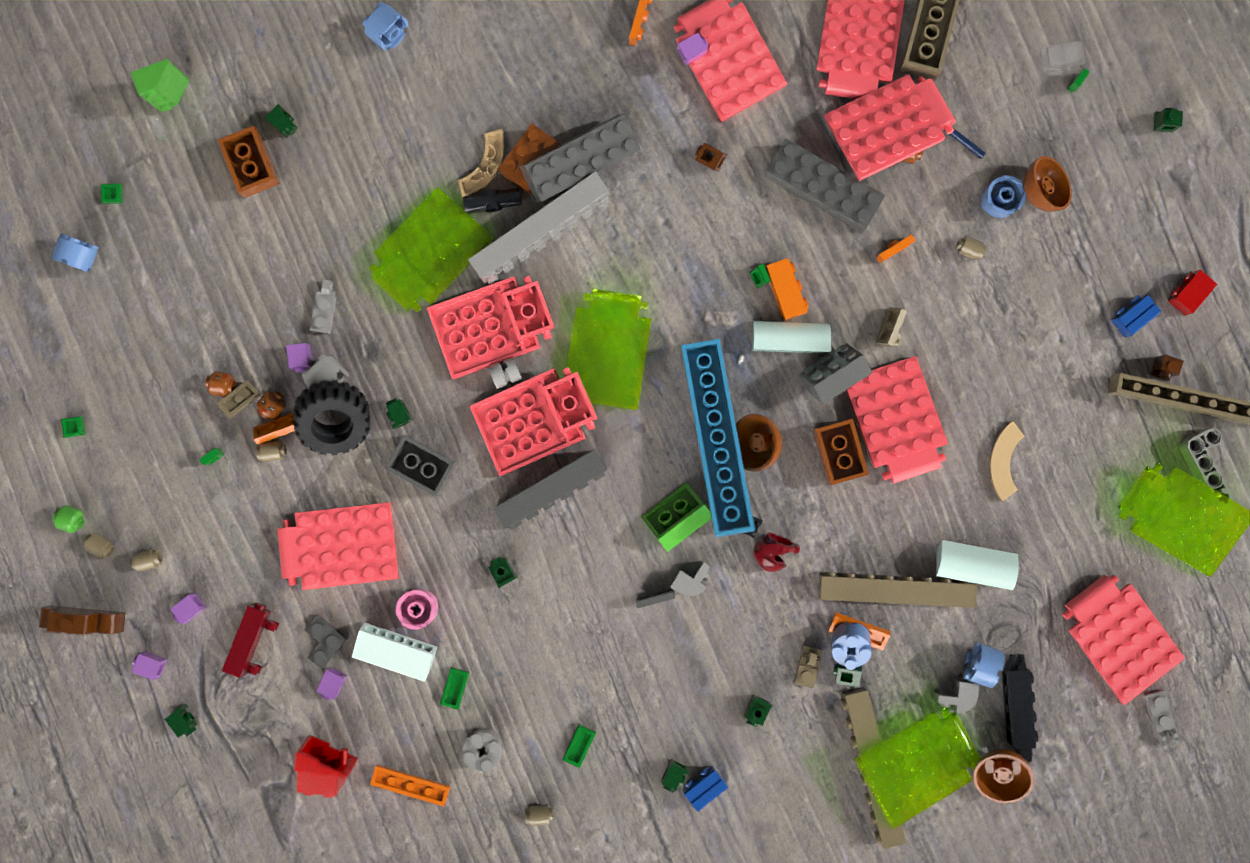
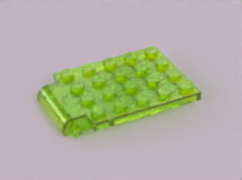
M437 187L374 252L383 263L379 267L375 264L370 266L369 270L373 273L371 279L407 312L413 309L418 313L422 308L418 304L421 298L432 305L470 265L468 259L486 248L494 240V237L468 213L466 214L465 210L444 191Z
M592 288L591 294L584 293L583 295L584 301H590L589 309L576 307L567 368H570L572 374L578 372L591 404L638 411L652 318L639 317L640 309H648V302H642L641 295Z
M1157 462L1153 468L1146 466L1119 504L1118 508L1122 512L1118 517L1126 520L1129 515L1134 517L1136 520L1129 529L1132 533L1211 578L1250 525V509L1176 466H1173L1167 476L1159 473L1164 466Z
M948 708L941 710L942 719L939 718L936 712L932 711L853 759L886 821L893 830L973 781L967 768L971 767L974 770L981 757L957 713H950Z

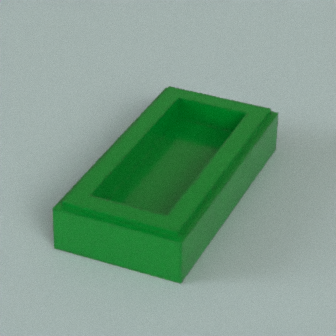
M455 667L450 668L440 705L459 710L470 672Z
M578 724L562 760L580 768L596 731Z

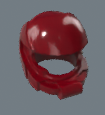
M768 532L765 538H759L753 548V556L756 563L763 570L777 572L786 567L784 560L779 555L789 552L797 554L800 551V545L788 538Z

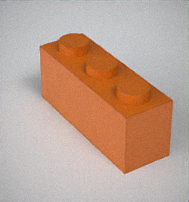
M789 258L766 265L765 268L771 278L769 283L783 322L805 315L809 306L806 298H802L800 292L802 291L801 283L795 278L794 273H796L794 263L790 262Z

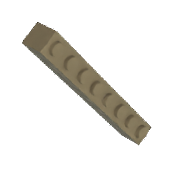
M1122 373L1111 375L1107 394L1250 425L1249 401Z
M824 572V575H819L818 598L821 600L976 608L977 584L961 580L959 582H951L950 578H940L939 581H932L931 577H920V580H913L912 576H901V579H894L893 575H882V578H874V574H863V577H855V573H844L843 576H836V572Z
M863 687L843 692V699H840L843 710H846L848 715L845 721L848 730L851 729L853 736L850 737L852 747L856 748L857 751L855 761L857 767H861L862 774L859 776L862 786L866 787L865 800L872 810L869 816L872 825L875 824L877 831L874 832L877 844H881L883 849L906 844L868 690Z

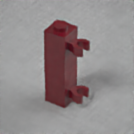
M255 602V604L247 606L222 672L237 678L245 676L246 672L253 675L260 674L262 666L251 663L252 657L264 628L274 632V630L277 631L280 624L268 619L271 611L266 609V605Z

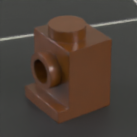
M704 143L698 147L695 160L719 172L728 154L708 143ZM710 153L714 154L712 160H709L708 155Z
M1169 355L1157 356L1150 375L1170 381L1171 377L1180 375L1184 361Z

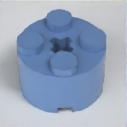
M380 2L372 14L364 19L363 26L365 27L366 36L383 50H387L386 48L388 47L391 49L395 48L402 41L406 34L403 32L404 28H408V20L390 5Z
M1010 175L993 180L982 192V209L995 218H1006L1023 206L1026 200V192L1022 182Z
M61 233L58 236L51 259L90 272L99 247Z
M845 622L834 629L832 634V655L836 662L849 670H853L864 665L872 655L871 637L865 626L860 623L849 624V622Z
M975 642L972 651L967 652L964 658V662L967 665L963 673V679L993 688L1000 678L996 676L998 670H1003L1004 653L998 649Z

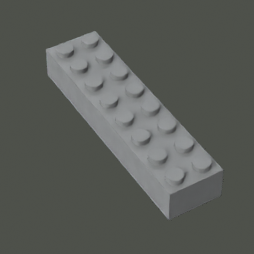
M594 172L468 259V261L485 285L488 283L490 285L499 279V275L512 271L515 268L514 265L519 261L523 263L530 258L532 252L535 250L539 252L545 248V243L550 240L555 241L562 235L561 232L574 228L577 225V221L581 218L585 220L593 214L592 211L597 207L601 209L607 205L610 199L609 189L597 172Z

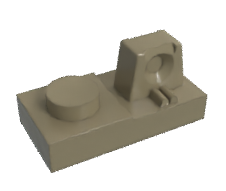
M889 307L876 343L886 346H899L902 335L898 331L904 322L906 310Z
M247 380L220 400L217 406L231 419L259 398L260 393Z
M803 645L794 679L795 684L814 688L823 650Z

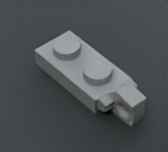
M323 280L322 288L317 290L310 331L331 333L337 297H335L336 292L332 291L333 282L330 280Z

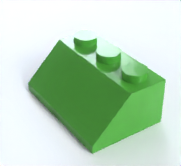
M168 59L130 72L138 94L156 109L163 112L169 111L172 107L179 104L189 83L188 77Z
M686 482L641 518L668 552L711 519V514Z

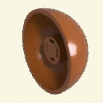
M1042 156L1036 159L1028 167L1023 179V188L1026 192L1027 200L1037 209L1046 212L1066 209L1071 202L1072 189L1063 167L1049 156Z
M748 414L742 417L736 423V430L743 468L752 472L764 470L774 464L781 453L782 436L780 430L766 416Z
M997 749L986 753L979 759L974 769L973 781L977 790L985 798L997 803L1008 804L1018 802L1030 794L1034 786V775L1030 765L1022 756L1010 750Z

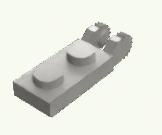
M1162 689L1144 694L1152 726L1160 745L1166 747L1168 744L1163 732L1167 730L1173 744L1179 743L1166 691Z

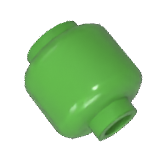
M68 505L57 508L52 517L55 527L68 533L76 532L85 523L83 512Z

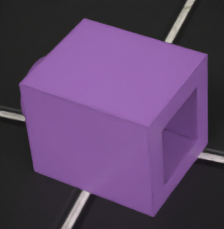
M696 33L678 43L676 49L684 64L688 65L706 54L708 44L703 36L701 37L699 33Z
M309 344L286 345L290 369L299 373L313 367Z
M193 593L187 595L170 610L173 613V618L183 625L189 623L207 607Z
M147 651L139 653L132 662V666H134L132 673L151 680L158 679L162 675L167 659Z
M330 667L325 671L316 692L321 693L320 696L327 700L337 698L348 675Z

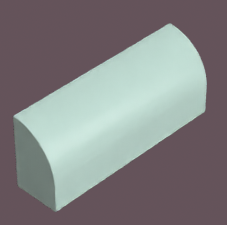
M753 321L752 351L828 354L831 352L830 324Z
M942 540L936 550V576L1013 590L1019 571L1018 554Z
M365 622L358 632L352 657L425 682L430 672L437 646Z

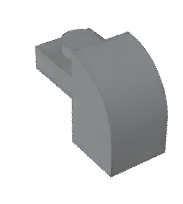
M702 561L693 577L679 570L670 587L685 596H696L702 593L707 586L701 583V581L708 578L711 572L709 570L710 565Z
M955 679L953 694L934 692L933 700L939 703L941 707L950 708L952 705V710L956 713L967 712L977 702L979 684L968 680Z

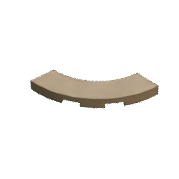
M502 129L484 133L485 150L480 165L472 173L458 180L462 198L482 191L498 173L505 149Z
M1013 421L1007 424L997 436L989 458L990 480L1000 501H1004L1018 490L1011 477L1010 460L1014 448L1025 436Z

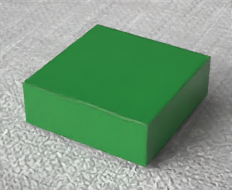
M1083 68L1067 89L1072 93L1075 92L1085 81L1090 71Z
M120 183L101 184V203L123 204L122 185Z
M764 264L758 265L749 272L757 289L771 281Z
M82 416L61 419L63 438L85 436Z
M214 448L199 460L203 465H212L224 456V452L220 448Z

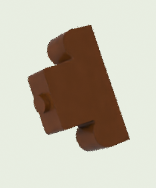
M49 605L41 607L39 627L47 628V632L88 635L95 632L117 634L124 632L126 612Z

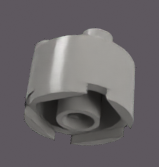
M321 355L316 360V364L312 368L306 369L302 374L304 383L308 387L315 382L319 384L322 380L331 382L334 379L342 383L345 381V376L349 377V373L332 356L326 357L325 355Z
M480 728L472 732L463 746V761L475 771L487 772L493 769L500 761L504 750L500 735L490 728ZM482 746L486 747L484 753L481 752Z

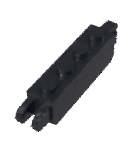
M1010 654L1009 668H1005L1002 671L1007 742L1015 748L1016 753L1030 763L1033 756L1032 748H1036V742H1038V733L1035 730L1037 716L1033 710V703H1035V694L1032 691L1034 676L1031 670L1026 667L1023 654Z

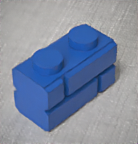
M1149 295L1135 296L1129 301L1131 305L1127 308L1122 307L1114 313L1116 317L1112 319V323L1125 338L1134 335L1161 313V310L1154 304Z
M708 766L699 772L700 776L695 780L692 778L684 784L683 794L697 812L728 788L727 783L714 766L710 768Z

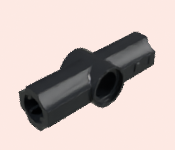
M519 188L501 191L499 189H490L484 191L483 194L463 197V204L466 214L482 211L497 212L506 207L522 205Z

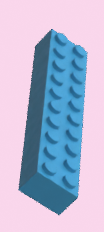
M720 339L682 345L683 363L714 536L717 538L752 532L755 528Z

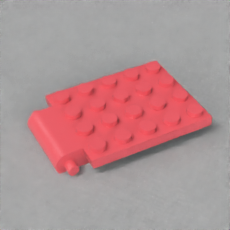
M707 0L677 17L679 23L673 27L676 33L681 30L685 33L676 39L677 44L696 33H699L701 37L703 36L708 44L706 54L689 63V66L722 123L787 86V82L743 2L730 8L729 3L733 2V0Z
M827 0L816 71L828 73L827 80L820 79L818 87L825 88V94L856 100L877 90L878 82L888 84L892 82L905 0Z
M908 74L824 115L825 121L858 181L944 141L945 136L942 130L945 129L947 134L954 131L952 125L955 124L956 120L932 79L925 80L924 76L917 79L918 84L915 85Z
M513 276L427 307L452 380L488 368L489 365L494 363H502L503 360L512 356L516 358L541 349L537 339L538 335L543 334L545 340L552 338L550 331L555 329L538 281L532 282L530 276L523 278L525 285L519 287L516 278Z
M916 356L871 370L872 374L846 390L873 467L886 466L887 472L881 473L884 481L890 479L892 484L941 468V462L945 461L946 457L944 453L938 455L936 448L947 445L948 442Z
M568 367L562 370L565 377L560 379L556 369L553 368L469 406L499 476H503L586 439L581 426L586 424L588 431L595 428L593 421L598 418L578 372L572 374Z
M391 502L295 513L296 527H291L289 519L282 520L283 528L277 529L282 579L288 578L289 586L297 585L296 577H301L303 590L399 579Z
M1102 575L1064 605L1067 611L1062 616L1066 620L1071 617L1074 618L1076 624L1068 630L1119 701L1126 705L1184 660L1185 657L1132 584L1128 583L1119 590L1115 585L1119 581L1116 575H1112L1110 578Z

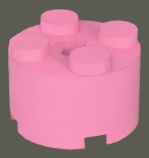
M422 588L406 592L400 597L396 605V614L403 626L409 629H420L427 626L436 618L438 613L437 598L430 591ZM416 605H419V608L421 609V611H419L418 613H416V609L413 608Z

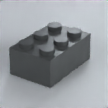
M847 343L839 346L830 355L823 356L814 365L806 367L799 375L808 392L822 404H825L872 374V371L864 355Z
M403 435L385 469L438 497L454 471L457 462L408 435Z

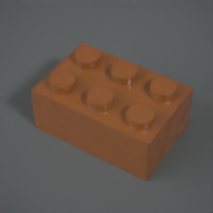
M531 123L502 162L498 171L501 176L531 196L532 192L519 165L560 145V143Z
M254 126L218 139L236 189L244 198L280 184L262 136Z
M853 419L812 430L828 485L869 475Z

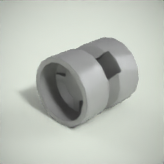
M513 356L503 360L502 364L497 362L488 366L497 389L506 386L509 381L514 383L522 380L521 373Z

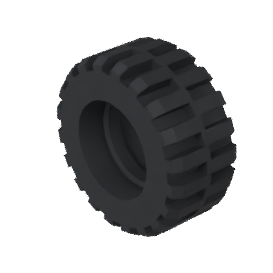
M334 379L331 382L322 380L319 384L315 382L309 385V389L305 388L295 401L293 423L295 434L305 447L309 446V450L313 452L319 451L322 455L331 453L333 456L341 452L343 454L348 453L349 449L354 450L359 446L358 443L364 442L370 430L369 404L366 401L363 392H359V388L353 385L351 387L348 382L343 381L341 383ZM325 410H339L349 416L345 422L338 425H325L318 422L314 417Z

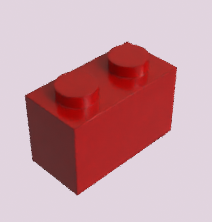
M1201 269L1194 272L1190 271L1182 279L1184 282L1181 286H1177L1170 293L1172 296L1168 302L1183 315L1192 314L1218 284Z

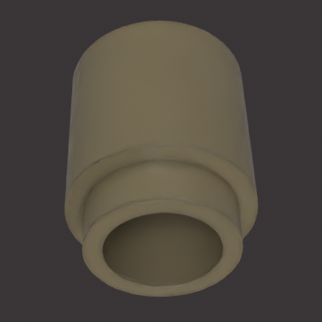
M966 235L958 240L956 248L961 255L973 260H981L987 246L983 245V242Z
M280 440L261 443L260 446H256V456L259 461L282 460L284 455L287 454L286 445L282 444Z
M96 533L89 534L83 541L84 550L99 558L108 559L115 549V545L111 541Z
M149 549L133 554L130 563L134 570L142 572L162 564V555L158 549Z
M548 804L530 806L528 809H525L526 825H549L550 820H553V808H549Z

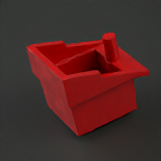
M309 735L295 753L294 771H297V792L307 796L316 794L326 798L336 797L356 765L358 757L348 754L347 748L336 749L331 747L329 742Z

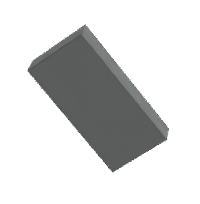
M668 590L638 598L636 604L638 608L675 599L673 590Z

